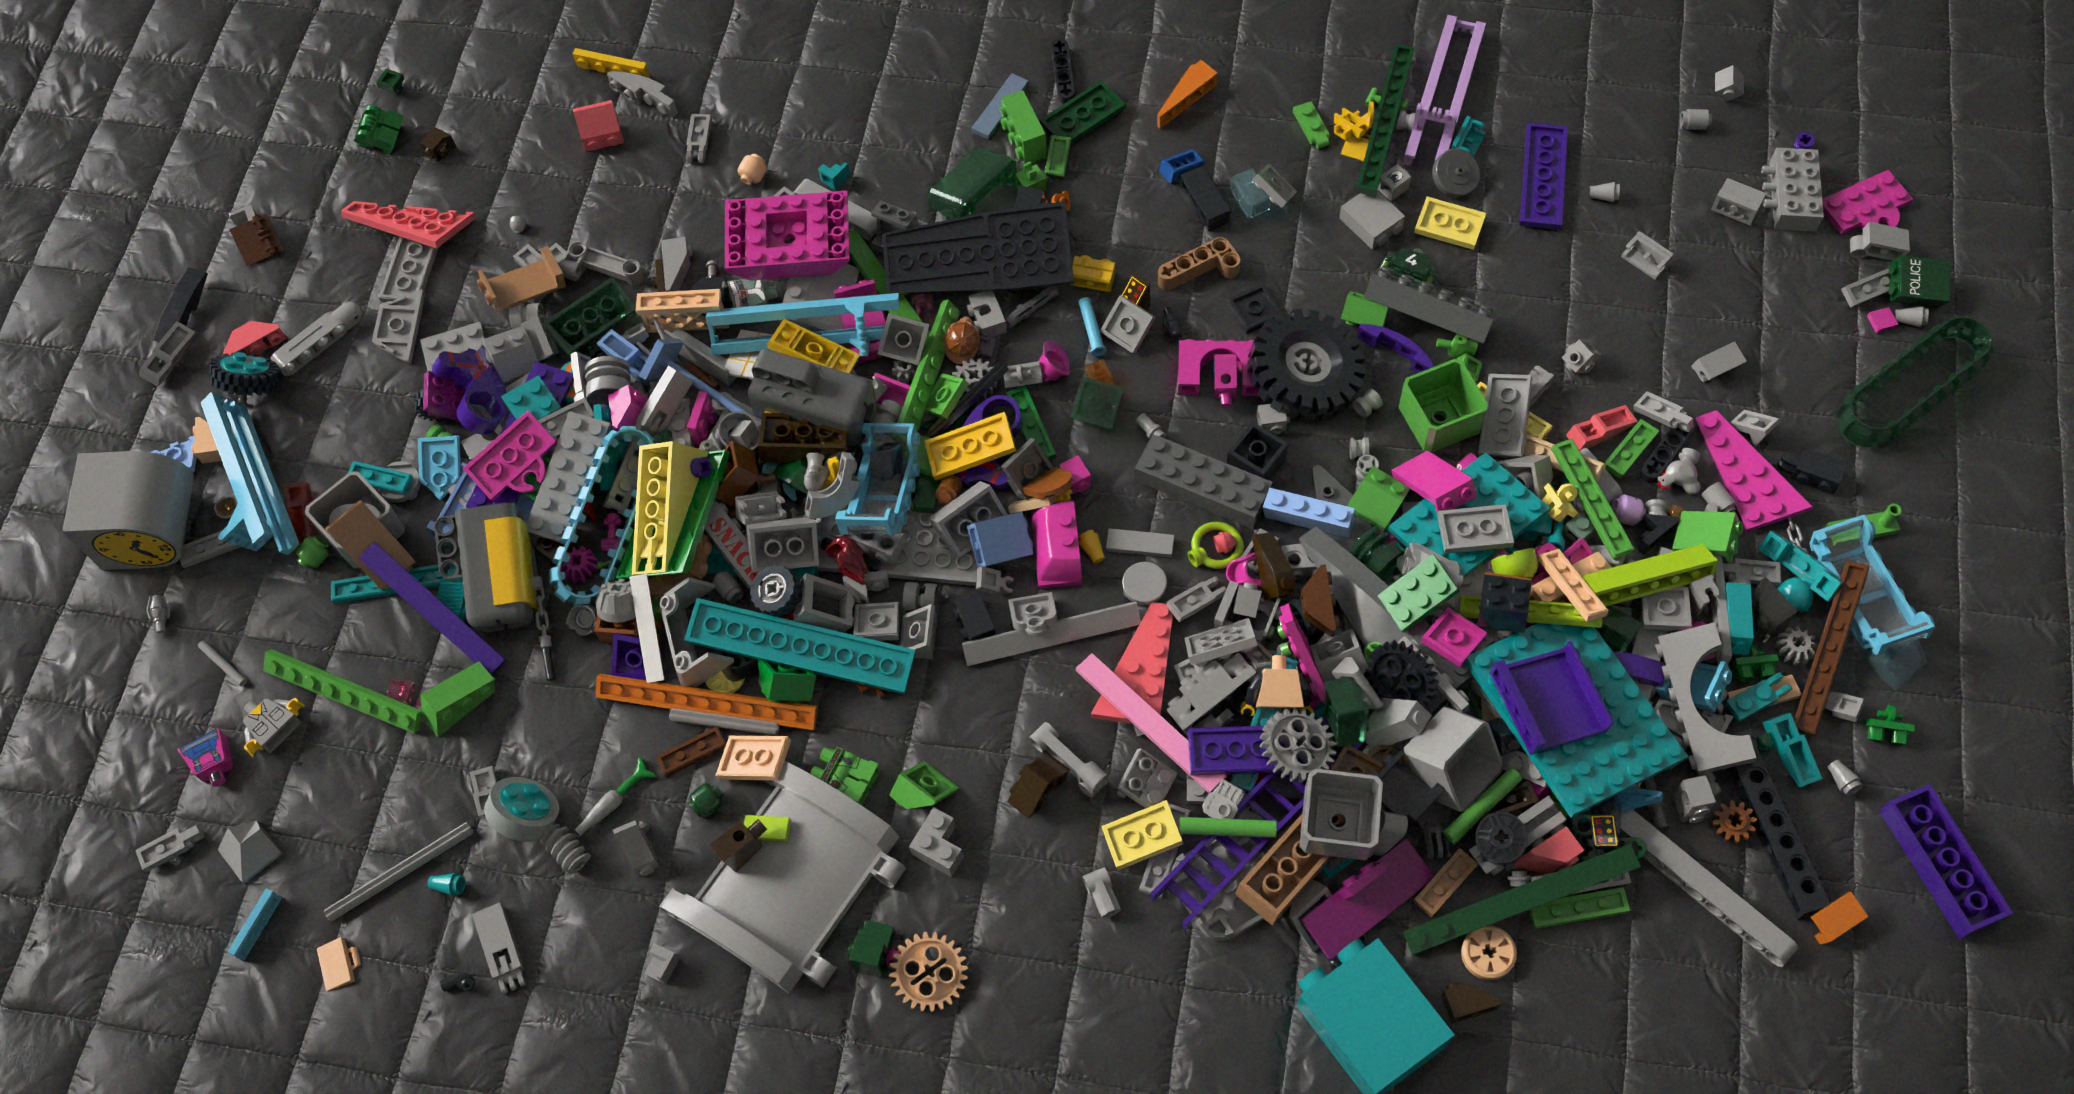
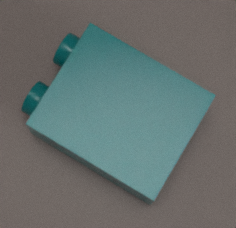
M1379 938L1367 947L1360 939H1356L1337 954L1336 957L1342 963L1338 968L1327 975L1322 967H1318L1300 980L1298 986L1303 993L1299 996L1297 1008L1363 1094H1385L1448 1047L1455 1034Z

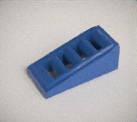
M1194 149L1162 160L1159 172L1169 183H1173L1179 180L1182 174L1204 165L1205 161Z

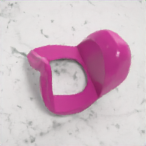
M1255 552L1230 562L1226 569V577L1229 582L1238 583V586L1239 584L1244 585V582L1257 584V587H1262L1261 580L1251 578L1247 572L1248 563L1257 561Z

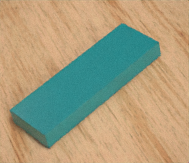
M353 461L348 473L359 472L374 489L403 496L407 495L414 479L412 474Z

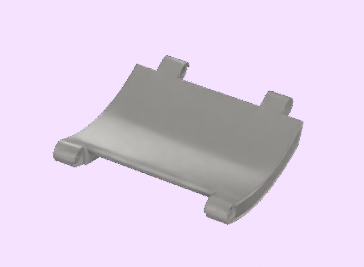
M784 761L778 780H763L776 788L755 816L790 817L792 822L788 842L760 841L763 845L762 848L737 872L721 861L695 898L688 894L683 895L673 888L659 907L674 919L702 934L745 962L789 994L803 974L821 987L826 985L837 969V966H833L821 957L818 952L872 876L892 889L906 868L899 861L887 855L899 838L898 834L889 824L824 781Z

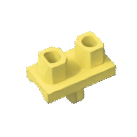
M1569 483L1561 485L1559 490L1556 491L1551 484H1546L1544 489L1547 494L1542 501L1550 507L1549 515L1558 522H1561L1567 515L1574 518L1578 512L1570 501H1573L1577 496V488Z

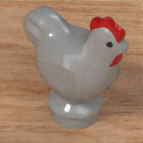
M1683 448L1679 454L1680 460L1672 462L1666 468L1662 476L1657 478V485L1662 490H1669L1671 484L1682 486L1687 494H1697L1701 486L1697 481L1698 474L1694 464L1699 462L1700 453L1691 448Z

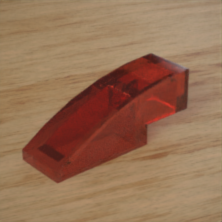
M305 481L283 485L286 500L284 505L299 545L306 537H314V524L305 514L306 506L312 502L310 484Z

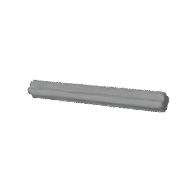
M671 708L669 719L675 722L710 727L718 726V728L777 736L780 730V725L777 722Z

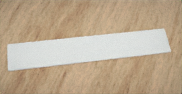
M647 574L631 576L629 578L647 683L664 680Z

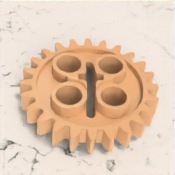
M924 932L922 939L917 934H914V942L907 938L905 940L907 947L899 945L897 948L901 954H893L892 956L897 960V963L889 965V967L895 969V972L889 974V977L896 978L891 987H899L895 994L896 996L905 995L902 1001L903 1004L908 1000L912 1001L911 1009L920 1004V1012H923L928 1005L930 1012H933L937 1004L938 1008L942 1010L944 1009L943 1001L951 1005L952 1000L950 996L959 998L956 989L963 990L965 988L960 983V980H967L968 977L963 975L962 971L967 970L968 967L962 966L960 962L964 961L966 957H958L957 954L961 948L955 950L952 948L954 940L948 944L945 943L946 935L939 940L937 939V932H934L931 938L928 937L927 932ZM928 948H932L937 952V959L935 961H930L926 958L925 952ZM941 959H946L943 965L931 973L932 978L928 975L915 985H911L910 982L925 971L924 966L930 968ZM912 962L917 965L918 972L916 975H909L906 972L905 967L907 963ZM942 968H946L951 972V979L949 981H943L940 978L939 972ZM926 982L931 985L932 991L930 995L925 996L920 992L919 987L921 983Z

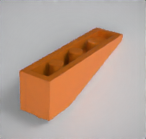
M1202 60L1192 64L1157 114V127L1161 129L1216 87L1217 72Z

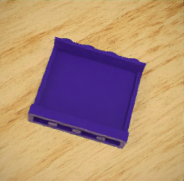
M1568 641L1562 649L1506 664L1505 660L1497 661L1489 672L1530 755L1604 734L1614 723L1611 712L1602 701V695L1596 689L1591 680V674L1585 668L1580 653L1574 647L1572 641Z

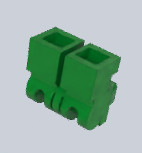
M374 105L367 106L366 110L363 111L354 142H357V146L368 149V147L373 149L374 146L383 149V153L391 155L404 115L391 110L384 111Z

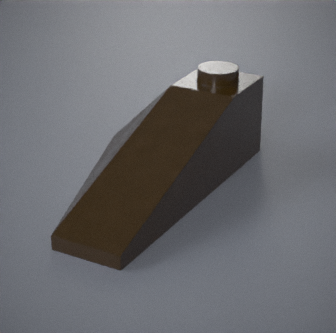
M762 413L758 440L760 463H786L806 459L808 453L827 455L846 451V431L825 425H814L805 419H802V421L793 419L791 415L784 413Z

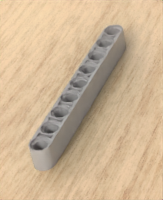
M1633 809L1621 812L1620 837H1639L1643 839L1647 844V852L1643 857L1770 962L1778 967H1784L1798 950V945L1793 939ZM1633 841L1632 848L1636 852L1643 849L1642 846L1637 844V841Z

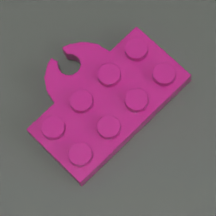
M1889 170L1822 199L1823 213L1841 235L1858 227L1863 230L1868 222H1883L1888 226L1896 227L1900 220L1898 209L1910 205L1913 201L1910 194Z
M527 410L462 469L492 501L508 487L516 492H533L536 489L533 485L527 484L526 478L529 474L534 473L536 474L537 481L542 484L547 471L546 463L542 457L558 442L533 414Z
M1289 603L1281 606L1282 615L1279 616L1282 624V630L1286 638L1288 637L1290 640V646L1295 657L1299 659L1304 676H1308L1309 686L1313 695H1319L1322 702L1329 700L1328 688H1326L1316 666L1311 647L1299 622L1296 620Z

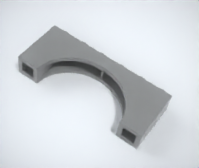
M1715 622L1658 636L1659 644H1655L1658 657L1664 658L1665 666H1662L1665 680L1670 679L1672 688H1668L1671 701H1676L1679 710L1675 711L1678 724H1683L1685 733H1681L1685 747L1690 746L1692 755L1688 756L1691 769H1697L1698 775L1756 762V755L1750 735L1735 736L1714 729L1700 716L1692 700L1690 686L1695 669L1705 657L1721 650L1722 644Z

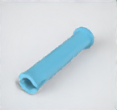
M1085 297L1080 299L1078 303L1092 348L1090 353L1094 357H1099L1107 352V348L1102 342L1092 300Z

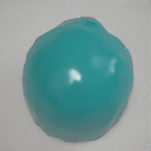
M1801 578L1787 579L1776 589L1781 606L1792 611L1809 612L1814 599V592L1810 588L1811 585Z

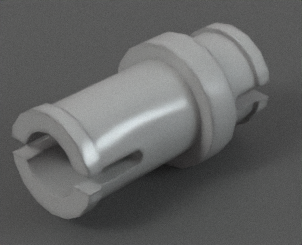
M1143 413L1137 418L1136 423L1147 433L1149 439H1151L1153 434L1166 438L1167 434L1162 431L1163 428L1159 424H1155L1147 414Z

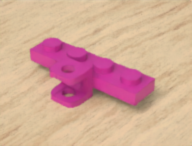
M1581 538L1566 549L1563 554L1573 565L1594 554L1586 541ZM1546 543L1544 546L1539 545L1535 547L1534 550L1538 559L1540 554L1557 550V548L1551 543ZM1539 561L1536 572L1538 574L1532 578L1531 586L1550 577Z

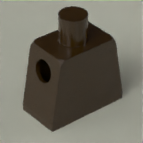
M759 819L749 827L742 822H738L714 840L710 846L727 866L737 872L762 848L763 845L757 838L768 829Z

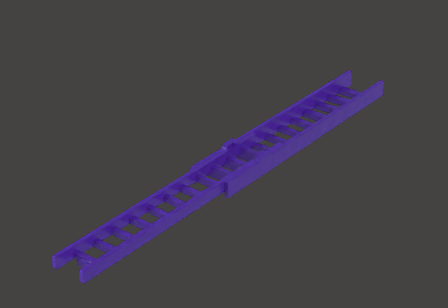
M1367 680L1371 686L1374 684V681ZM1350 699L1345 703L1340 700L1322 719L1320 724L1322 726L1329 725L1327 730L1345 744L1347 743L1361 751L1367 743L1359 736L1354 739L1335 722L1344 713L1361 727H1364L1367 721L1350 708L1353 705ZM1310 742L1312 746H1315L1317 748V746L1313 742ZM1337 752L1332 757L1334 762L1330 766H1328V770H1331L1333 768L1336 760L1338 759L1340 754H1338ZM1297 758V761L1304 764L1300 758ZM1282 772L1268 773L1237 805L1238 811L1233 819H1241L1238 816L1249 806L1264 820L1276 821L1277 837L1303 811L1304 798L1296 806H1293L1269 785ZM1287 774L1284 778L1304 795L1305 786L1296 778L1293 782H1290V775ZM1264 790L1289 811L1280 822L1275 820L1254 801ZM1207 835L1150 893V899L1155 901L1166 889L1174 894L1192 911L1182 923V928L1186 931L1276 838L1249 837L1257 846L1248 854L1229 836ZM1215 839L1241 861L1234 870H1231L1207 848ZM1198 856L1202 857L1225 878L1217 887L1191 865ZM1183 872L1208 894L1201 903L1196 901L1175 882Z

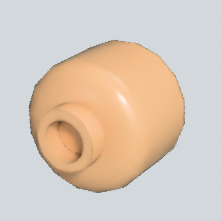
M751 154L743 158L737 171L741 176L740 180L745 184L751 185V183H760L767 170V166L762 157Z

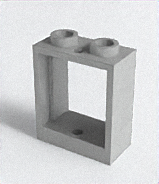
M806 573L799 580L802 583L801 589L803 592L800 602L794 609L793 621L843 633L851 629L854 623V617L852 616V608L855 602L853 588ZM813 592L839 600V617L812 609Z

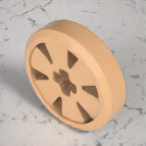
M1489 925L1470 932L1462 943L1461 957L1463 963L1470 973L1480 979H1500L1510 972L1516 961L1517 951L1515 943L1510 935L1499 927ZM1485 947H1488L1490 951L1494 950L1495 953H1493L1492 958L1483 954L1486 949Z

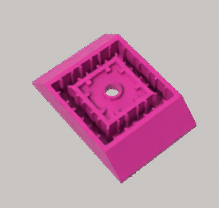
M848 191L725 200V271L749 281L829 275L850 261ZM789 238L795 239L791 244L785 243Z

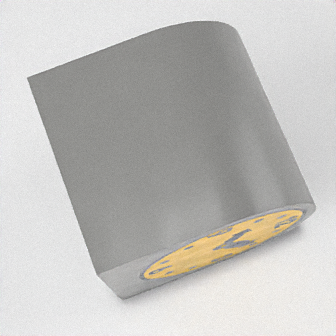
M151 452L79 453L62 532L101 570L157 568L174 564L181 558L194 474L185 464L173 458Z

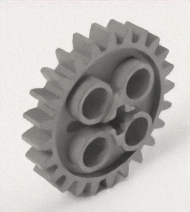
M1296 707L1291 712L1287 708L1282 713L1278 711L1273 717H1270L1267 721L1268 724L1262 728L1264 732L1260 739L1264 741L1261 743L1260 748L1266 749L1262 757L1270 758L1267 765H1275L1274 773L1278 770L1282 771L1281 778L1288 774L1290 775V782H1293L1298 777L1299 782L1302 783L1305 779H1308L1309 773L1314 769L1328 770V766L1334 762L1332 757L1336 754V751L1332 750V748L1336 745V742L1329 741L1334 735L1333 733H1326L1329 725L1322 726L1320 724L1322 718L1315 720L1314 712L1307 716L1306 709H1303L1300 713H1298ZM1292 726L1296 727L1299 732H1296ZM1279 742H1282L1286 748L1281 747ZM1310 742H1313L1317 748H1314ZM1297 758H1300L1304 764L1299 763Z

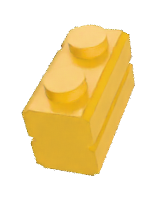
M1087 255L1074 257L1072 266L1074 284L1070 285L1111 292L1116 272L1114 262L1109 259H1092Z

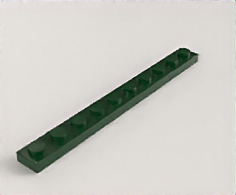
M1395 44L1356 193L1376 196L1415 47Z

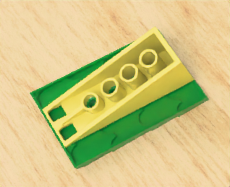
M673 441L639 446L635 527L616 575L617 579H630L629 577L641 574H647V578L683 575L690 571L697 545L702 540L709 510L712 509L719 482L723 480L730 451L707 452ZM707 457L712 464L710 475L699 478L693 476L690 470L691 461L694 458Z

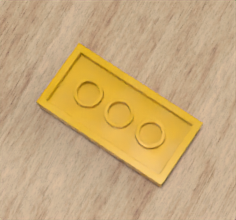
M1005 412L924 441L935 480L1017 451Z

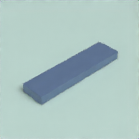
M1011 73L972 126V133L989 140L1001 124L1000 120L1003 119L999 107L1002 106L1001 97L1021 90L1025 91L1029 85L1028 80Z

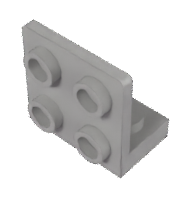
M1727 178L1722 189L1717 194L1711 210L1751 225L1766 193Z

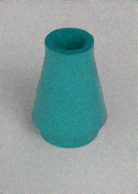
M459 873L430 876L428 879V888L430 890H436L451 896L462 894L466 885L464 876Z

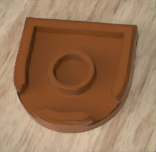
M1054 467L1022 489L1025 495L1037 499H1046L1045 496L1055 494L1057 497L1072 487L1073 476L1068 470Z

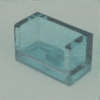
M1253 168L1232 176L1230 190L1248 219L1269 211L1271 204L1270 196L1255 185L1253 178L1257 174Z

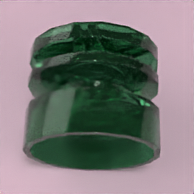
M1375 525L1361 535L1348 552L1384 581L1398 568L1397 559L1404 555L1405 549L1397 541L1388 543L1390 535L1383 533L1384 530L1380 525Z

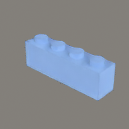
M1269 488L1263 505L1265 518L1309 529L1316 526L1323 532L1350 538L1356 520L1355 508Z

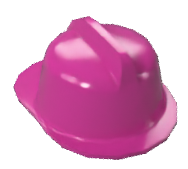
M1050 340L1045 341L1043 354L1039 359L1043 381L1047 382L1050 379L1056 381L1064 375L1069 376V358L1066 352L1057 343Z

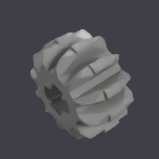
M1799 626L1795 627L1794 630L1789 627L1779 634L1775 648L1779 649L1778 656L1785 657L1784 663L1791 660L1793 666L1798 665L1799 662L1804 665L1810 659H1813L1815 656L1814 651L1817 649L1818 644L1813 643L1815 636L1807 635L1808 629L1802 632Z

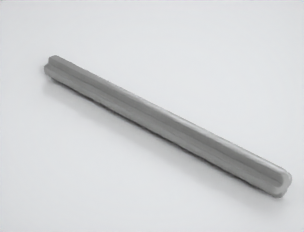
M468 822L463 823L324 910L325 916L330 921L337 919L473 834L471 825Z

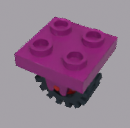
M428 370L424 374V389L418 392L416 396L415 412L417 416L422 417L424 420L429 418V421L436 419V422L440 421V419L445 421L447 418L460 422L457 417V408L465 394V389L456 385L450 379L438 378L432 371Z

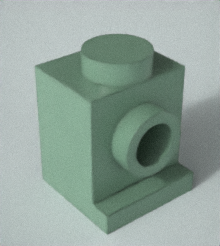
M1577 514L1566 523L1562 536L1570 545L1577 541L1571 533L1576 535L1578 539L1583 538L1587 543L1593 538L1592 534L1595 528L1587 518Z

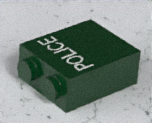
M1901 255L1891 261L1889 265L1891 280L1888 288L1890 302L1938 308L1950 302V261Z

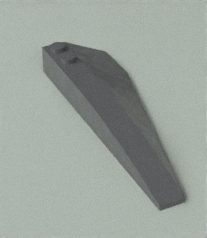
M1316 526L1299 538V542L1312 563H1315L1317 568L1326 564L1327 571H1331L1332 585H1329L1330 593L1335 594V598L1340 605L1339 608L1353 628L1356 636L1361 639L1364 649L1372 642L1384 643L1388 641L1391 643L1393 640H1396L1398 643L1401 638L1406 636L1409 641L1413 639L1418 643L1424 656H1429L1437 664L1436 669L1441 675L1445 673L1453 681L1452 686L1457 692L1459 690L1463 691L1471 685L1474 676L1465 663L1459 668L1421 642L1423 635L1431 627L1425 619L1405 633L1400 630L1378 597L1389 586L1369 568ZM1410 663L1404 669V673L1401 675V677L1394 684V688L1397 687V685L1401 682L1402 677L1411 668ZM1439 691L1425 708L1431 715L1449 702Z

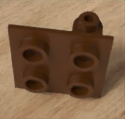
M259 214L252 217L253 220L229 229L246 266L285 251L268 214L262 216Z

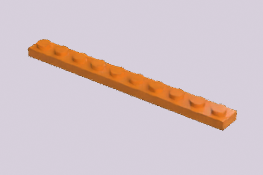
M606 674L597 675L595 698L777 722L782 726L808 730L816 728L818 706L787 701L776 703L769 701L767 698L659 682L647 683L646 680Z

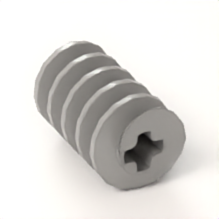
M555 824L545 831L540 842L551 853L552 857L556 859L557 863L562 866L565 872L569 875L574 874L584 867L591 855L584 853V846L578 847L580 842L577 839L573 840L574 834L568 833V827L560 828V824Z

